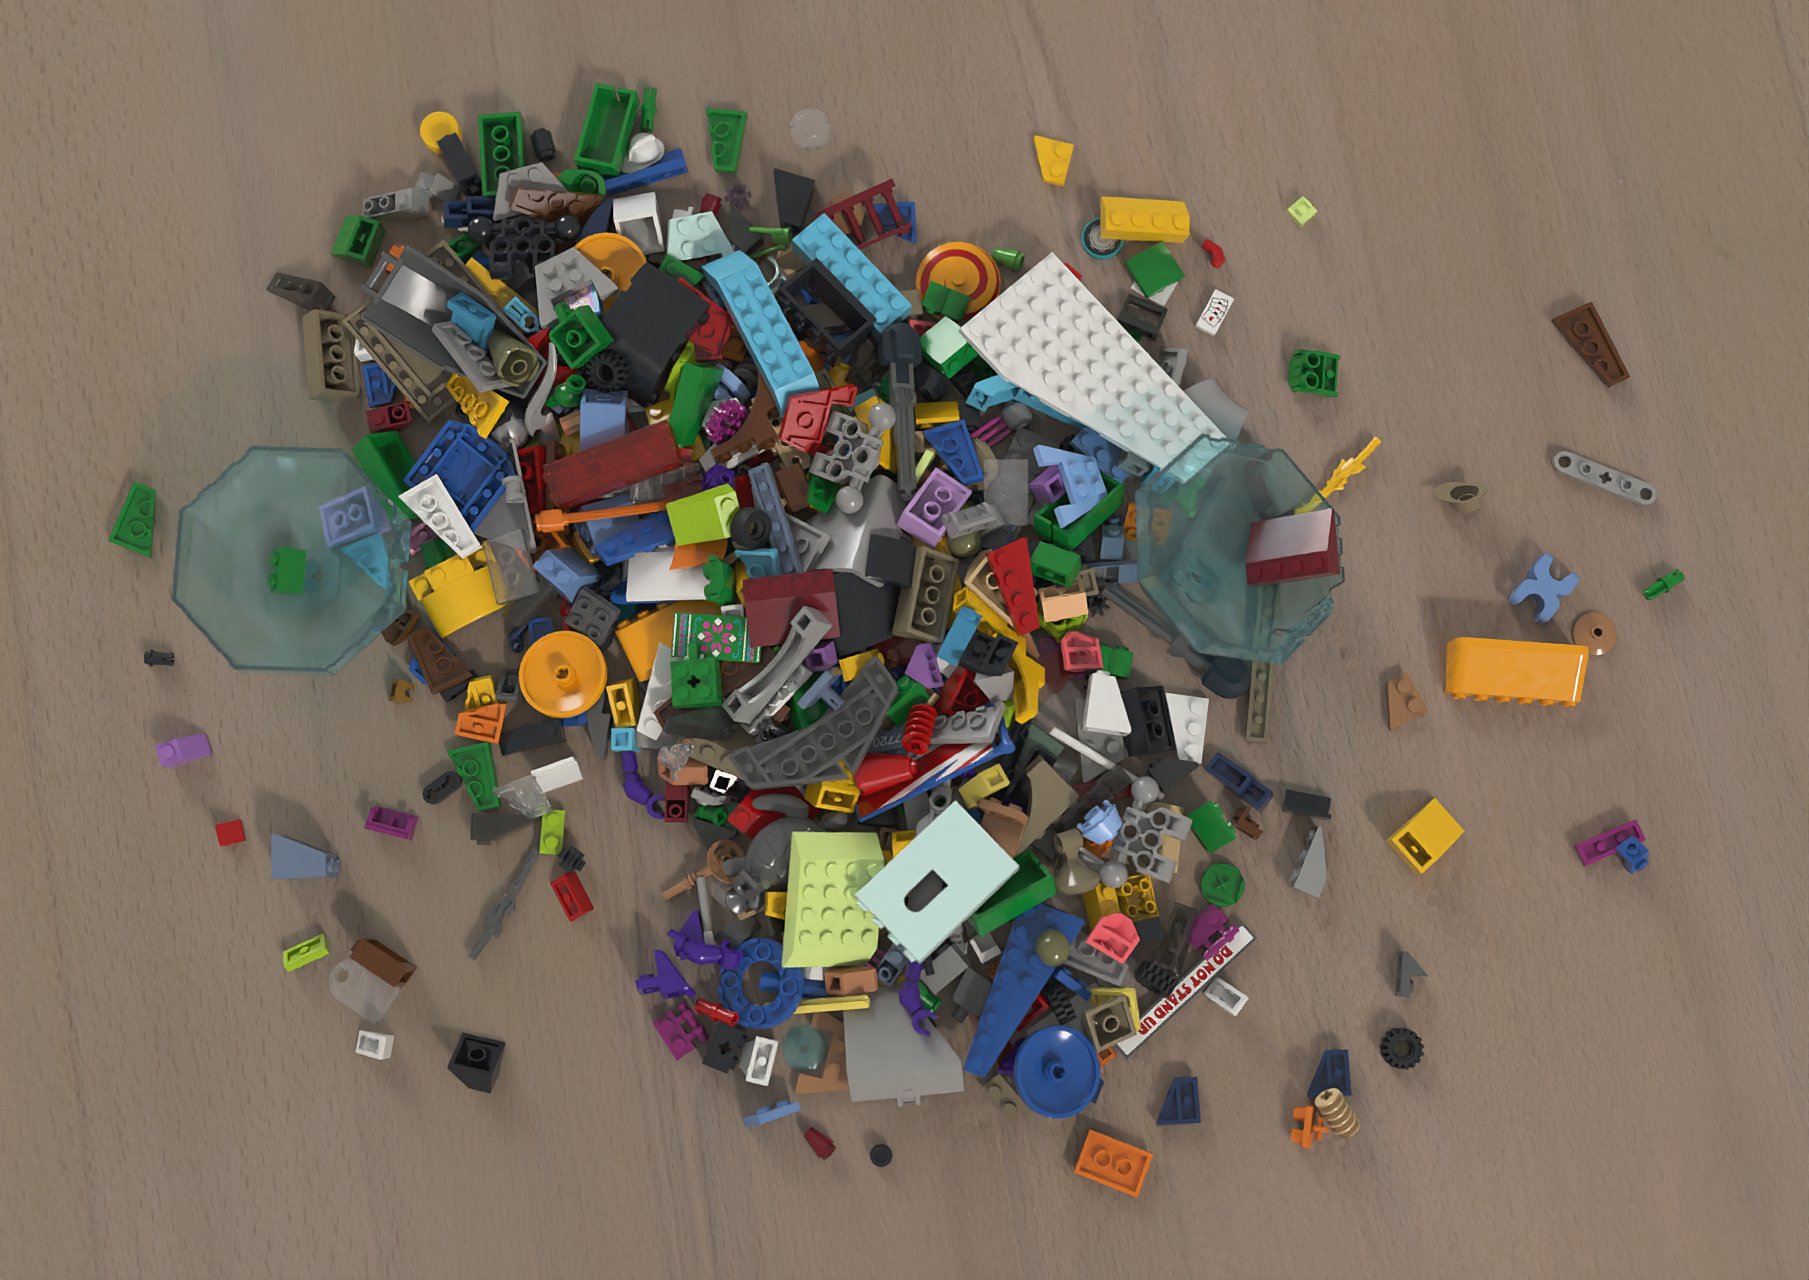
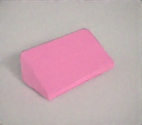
M421 519L398 536L400 542L412 556L421 550L420 545L439 537Z

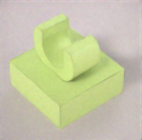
M1302 196L1287 209L1286 213L1301 227L1317 213V210Z

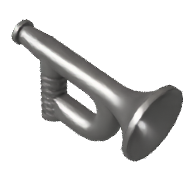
M744 869L733 880L734 888L728 890L725 895L727 908L735 914L745 912L749 907L748 899L770 887L769 881L764 880L759 883ZM746 882L751 888L746 890L742 884Z

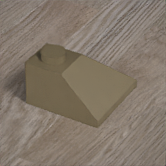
M1124 994L1083 1012L1081 1027L1084 1036L1090 1041L1097 1053L1137 1035Z

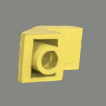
M997 764L977 774L960 787L958 792L969 810L977 806L981 798L988 800L990 794L1008 786L1010 782L1000 764Z

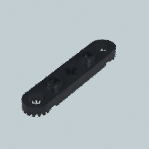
M1014 717L1012 718L1008 734L1010 740L1014 743L1015 750L1009 754L999 755L996 765L1000 764L1009 782L1014 777V770L1025 739L1029 735V728L1033 718L1023 724L1016 721ZM1008 786L990 794L989 798L1001 801Z

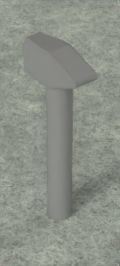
M705 876L697 877L705 944H714Z

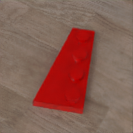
M1022 537L985 554L1017 636H1022L1040 628L1027 537Z

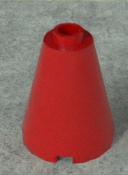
M867 752L855 774L858 790H863L860 795L868 796L913 779L915 774L918 773L917 762L911 756Z

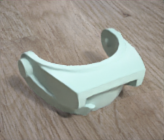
M768 256L766 259L776 269L775 277L768 283L774 295L779 290L780 284L787 282V279L781 272L775 259L772 256Z

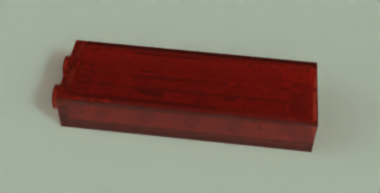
M664 420L543 465L545 471L543 479L550 488L551 493L548 495L551 504L561 508L563 511L683 467L684 463L672 425Z

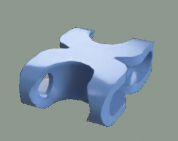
M1547 552L1541 555L1529 569V579L1519 583L1508 598V601L1513 605L1522 602L1525 597L1535 599L1539 610L1534 620L1540 626L1547 623L1560 607L1558 599L1570 594L1580 580V577L1575 573L1565 576L1562 581L1553 579L1549 573L1553 557Z

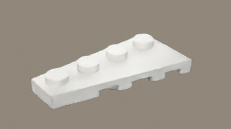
M437 474L398 496L462 559L482 548Z

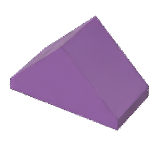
M932 643L916 646L905 671V674L927 688L944 686Z

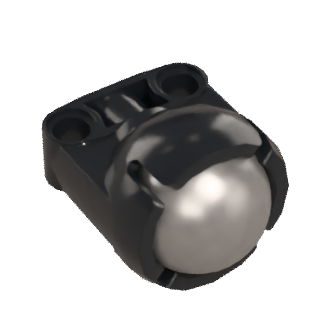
M498 389L493 390L508 400L509 403L488 437L504 450L508 449L509 439L514 438L517 450H519L533 437L528 434L524 424L527 405L520 397ZM458 402L455 407L456 415L464 423L471 424L469 416L463 412L462 406Z

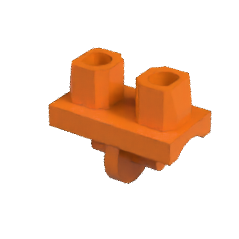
M1309 1105L1294 1108L1293 1120L1305 1122L1304 1130L1292 1129L1290 1140L1302 1144L1303 1148L1312 1147L1314 1131L1315 1140L1322 1139V1132L1329 1133V1127L1323 1126V1117H1317L1315 1125L1317 1106Z

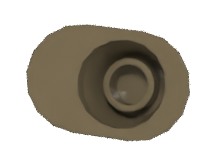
M1447 482L1436 486L1433 495L1440 501L1449 502L1457 512L1468 513L1481 510L1482 497L1487 493V488L1480 483Z

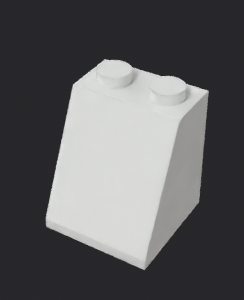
M655 192L613 199V215L617 234L635 243L644 255L665 251Z
M1097 671V673H1093L1088 678L1082 730L1127 736L1131 733V727L1116 677L1110 676V672Z

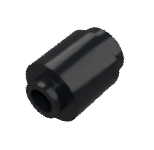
M545 128L536 129L530 136L535 156L540 162L553 160L556 149L551 132Z

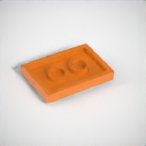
M1089 1129L1073 1172L1138 1198L1153 1154Z

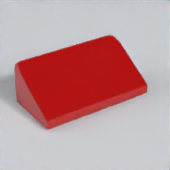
M575 871L573 873H565L550 883L570 922L594 910Z

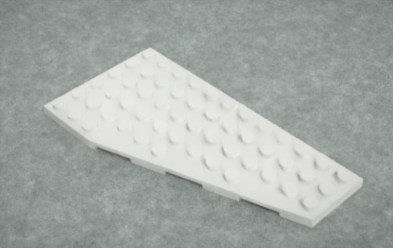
M1053 252L958 331L1004 381H1010L1066 417L1074 418L1100 433L1099 436L1145 459L1160 468V471L1182 484L1230 442Z

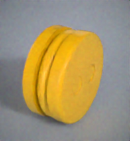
M431 113L421 123V138L427 148L436 154H443L437 141L441 140L445 135L456 132L460 141L462 140L461 128L456 119L449 113Z

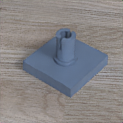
M838 666L826 670L797 704L804 710L815 705L822 698L834 711L838 710L845 700L833 691L831 686L841 676L843 671Z

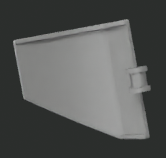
M513 438L509 439L508 449L505 450L508 452L518 475L502 479V485L506 487V491L473 534L534 554L537 552L517 447Z
M877 475L869 479L868 483L863 482L860 491L864 501L859 511L852 514L844 513L837 507L835 499L826 514L819 511L806 522L831 536L818 562L812 569L813 571L832 569L833 572H851L865 581L881 587L884 583L882 584L865 577L871 535H882L910 544L913 543V539L902 532L901 528L897 526L903 511L909 505V503L903 502L899 497L904 493L898 491L897 483L886 476Z
M892 985L890 988L888 986H880L877 991L846 995H868L870 998V1006L868 1008L843 1010L847 1076L852 1102L897 1098L898 1107L914 1103L917 1106L921 1105V1095L964 1091L961 1060L928 1018L923 1021V1028L930 1031L931 1037L923 1036L914 1030L912 1026L913 1017L900 1004L899 985Z

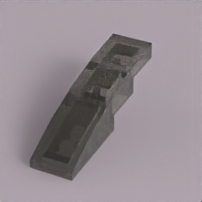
M1118 763L1115 764L1078 798V802L1071 809L1067 808L1061 814V819L1056 824H1051V827L1057 833H1062L1077 828L1079 823L1083 825L1086 821L1083 817L1096 805L1099 808L1103 807L1104 800L1109 802L1114 800L1116 795L1132 782V778Z

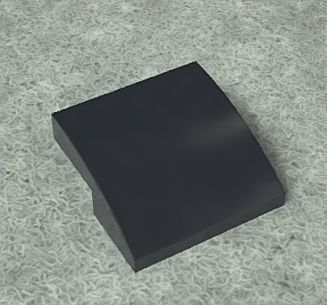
M871 535L865 577L882 584L890 582L904 589L910 588L916 546L887 536Z
M976 629L959 660L958 666L985 675L1002 676L1018 642L999 633L994 638Z

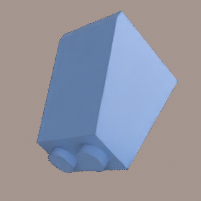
M585 389L583 391L580 403V453H585L587 456H597L598 454H603L626 445L628 391L615 390L611 393H603V390L599 392L597 389Z
M629 493L581 506L578 512L636 505V501L632 500ZM638 514L576 522L573 524L592 555L596 554L595 546L640 520Z
M573 547L548 549L533 565L541 578L572 605L581 588L587 586L592 590L603 578L597 571V568L594 565L587 564Z

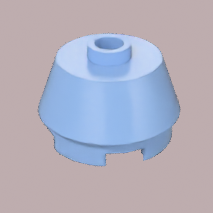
M1104 800L1103 807L1099 808L1096 805L1083 817L1086 820L1083 825L1081 823L1077 825V828L1082 832V836L1098 845L1106 840H1112L1118 834V829L1122 826L1116 806L1111 805L1108 800Z

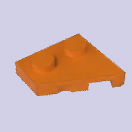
M503 701L460 711L454 735L498 744L507 702Z

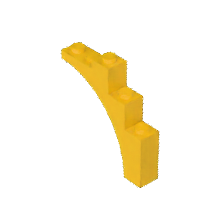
M967 586L954 595L953 611L958 615L962 606L972 609L977 614L983 616L976 628L977 630L994 638L999 633L1018 642L1008 666L1014 671L1013 701L1015 705V719L1023 724L1038 714V689L1045 685V668L1026 656V639L1022 636H1017L1015 631L1007 627V622Z

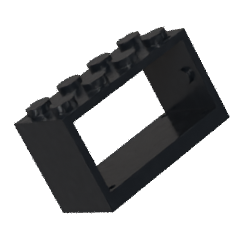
M817 258L782 285L776 297V301L791 329L795 333H799L805 339L806 344L820 354L822 361L830 364L832 368L836 367L870 338L877 320ZM807 285L854 332L841 344L795 300L794 296Z

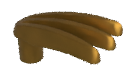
M575 531L571 543L576 553L589 565L602 561L597 554H590L578 531Z

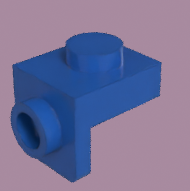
M1634 836L1629 837L1616 848V851L1625 859V869L1630 874H1633L1635 871H1641L1648 865L1649 850Z

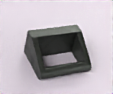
M1128 294L1117 321L1123 328L1155 341L1168 309ZM1129 303L1160 315L1157 326L1126 314Z

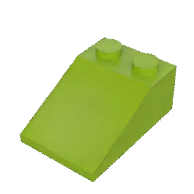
M728 483L665 504L677 546L731 537V522L735 514L740 510L735 490Z

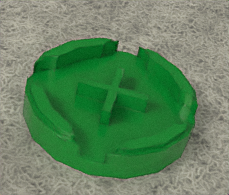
M1217 863L1209 866L1200 878L1202 896L1207 902L1215 906L1227 907L1233 905L1240 900L1244 893L1245 882L1242 874L1229 863Z

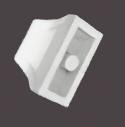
M756 1036L754 1040L745 1043L739 1068L744 1072L746 1081L768 1086L779 1041Z

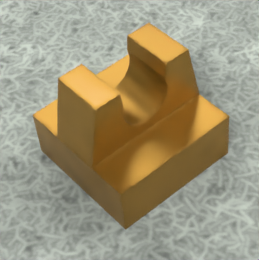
M393 679L388 701L412 703L413 698L407 697L405 692L407 689L415 690V685L406 680Z

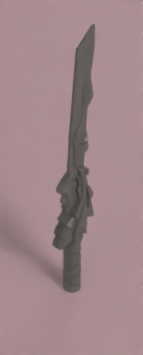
M541 833L533 849L524 858V866L519 875L510 883L511 889L508 894L503 895V899L492 906L493 909L484 916V919H488L484 925L486 930L468 955L471 959L476 961L493 934L498 939L499 933L502 931L501 921L503 917L509 916L510 911L515 910L514 899L539 856Z

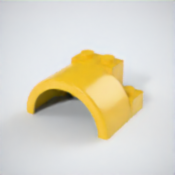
M489 542L482 544V548L463 559L457 554L425 570L424 574L408 581L418 601L422 602L441 639L479 618L518 601V597ZM481 565L484 566V567L481 568V569H478V570L475 569V567H479V566H481Z

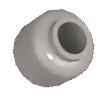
M1014 399L1004 404L1005 408L1001 411V416L1008 429L1017 432L1018 427L1025 429L1031 425L1032 414L1027 405Z

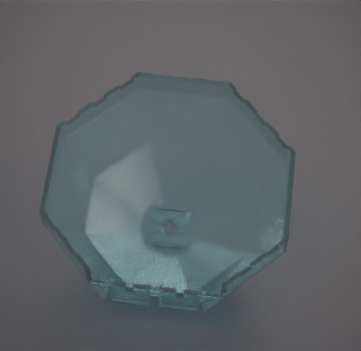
M1202 433L1187 444L1135 491L1138 583L1145 596L1172 628L1198 653L1282 665L1305 642L1303 637L1310 636L1332 614L1334 601L1331 598V590L1345 582L1344 567H1341L1340 556L1343 554L1342 538H1339L1338 528L1341 525V518L1335 510L1340 575L1262 587L1247 585L1245 562L1251 522L1333 508L1284 449L1264 448V445L1254 443L1243 444L1238 443L1237 440L1223 437L1217 439ZM1192 576H1197V583L1193 581ZM1276 630H1278V631H1283L1284 633H1282V634H1275L1274 632H1275Z
M251 446L243 457L237 462L234 461L222 472V475L212 484L209 483L197 494L198 496L188 505L185 504L179 510L172 601L181 608L190 621L208 638V641L226 658L234 670L242 673L334 676L406 611L409 571L402 570L399 566L409 562L412 522L342 448ZM287 547L307 550L303 594L291 596L269 593L270 587L267 584V580L272 570L269 559L273 549ZM318 571H321L324 575L320 582L314 578Z

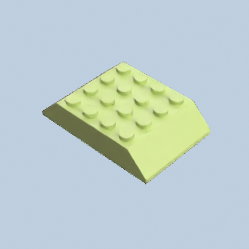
M792 832L782 955L783 968L867 965L877 949L879 927L872 921L874 915L869 910L864 912L857 905L858 898L855 894L884 868V857L877 833Z

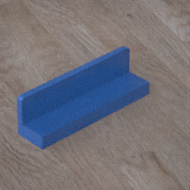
M679 148L664 153L658 162L645 169L629 174L621 171L619 177L612 178L602 175V178L605 181L606 192L609 197L688 173L682 150Z

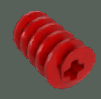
M916 704L909 710L901 743L910 753L923 755L929 750L930 739L932 738V731L936 721L935 718L937 717V711L932 706Z

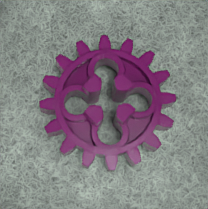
M727 399L725 403L721 401L719 408H713L714 414H709L708 416L710 421L705 424L709 427L705 431L708 434L707 438L718 446L730 440L746 421L744 419L748 415L745 412L746 407L734 399L732 401ZM724 419L725 421L730 423L731 426H728L727 424L722 422V420Z

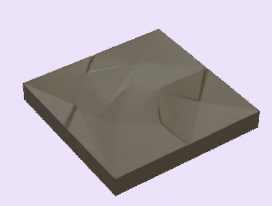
M444 239L424 254L485 294L514 325ZM371 296L345 317L342 322L429 423L456 401L446 387L453 373L434 367L363 321L361 316L375 299Z

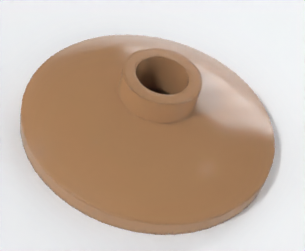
M1591 612L1577 619L1573 626L1572 636L1576 645L1589 647V655L1597 656L1608 652L1614 646L1617 632L1615 625L1607 616ZM1595 629L1600 631V636L1594 634Z

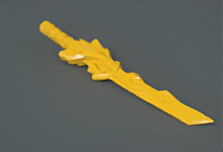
M1374 437L1354 459L1351 457L1346 462L1342 459L1338 468L1334 469L1332 478L1326 482L1327 486L1322 491L1317 490L1312 500L1304 507H1298L1295 515L1311 512L1334 490H1343V485L1347 483V477L1360 473L1361 470L1366 468L1365 465H1362V462L1379 446L1381 441Z

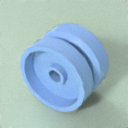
M717 363L715 366L724 369L712 401L737 398L741 404H744L751 397L749 390L729 369Z

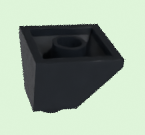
M462 1033L447 1069L469 1089L491 1094L499 1074L506 1042Z

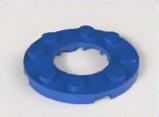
M754 938L740 943L731 950L737 951L740 949L744 951L739 967L732 970L720 967L718 994L723 1008L737 1012L739 1014L737 1023L748 1028L768 1029L784 1023L796 1011L803 996L804 975L802 967H782L783 943L776 940ZM760 961L771 963L781 976L779 995L773 1002L764 1006L752 1004L745 997L742 990L744 972L750 965Z

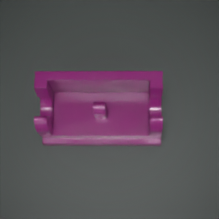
M375 806L370 809L364 829L412 840L418 817Z

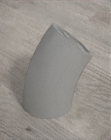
M1216 379L1202 381L1184 390L1183 392L1228 438L1230 442L1227 445L1233 447L1243 426L1248 409L1231 400L1220 388Z

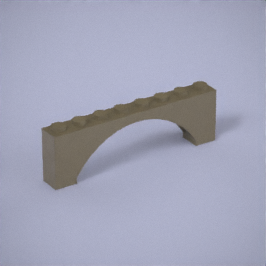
M1040 754L1024 769L1029 781V800L1026 816L1029 819L1015 856L1030 848L1029 845L1035 839L1039 840L1046 832L1045 829L1051 824H1056L1061 819V814L1067 808L1071 809L1074 807L1080 797L1077 791Z

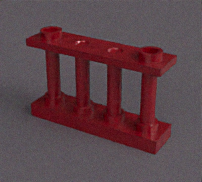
M892 178L814 213L816 219L825 213L834 224V214L840 211L843 215L845 214L859 245L857 246L859 250L895 234L901 237L910 233L909 228L913 226L912 223L905 225L892 195V188L896 187ZM878 194L885 198L897 226V229L885 233L872 203L874 201L873 197ZM860 202L862 206H865L878 236L866 242L853 213V210H855L853 206Z

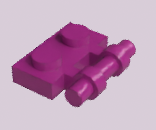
M1211 904L1181 933V936L1196 951L1204 945L1207 950L1201 955L1208 961L1213 955L1216 957L1220 953L1219 950L1227 942L1230 943L1234 940V935L1240 930L1234 924L1228 930L1225 929L1223 926L1229 919L1214 904ZM1219 932L1221 936L1214 943H1211L1209 939Z
M685 1002L677 1006L681 1012V1015L678 1017L671 1010L653 1022V1025L676 1061L696 1048L692 1042V1039L695 1037L698 1038L701 1044L708 1040L704 1033L705 1028L703 1025H699L693 1016L695 1014L692 1008L689 1009ZM684 1020L687 1021L692 1029V1032L689 1034L681 1025V1022Z

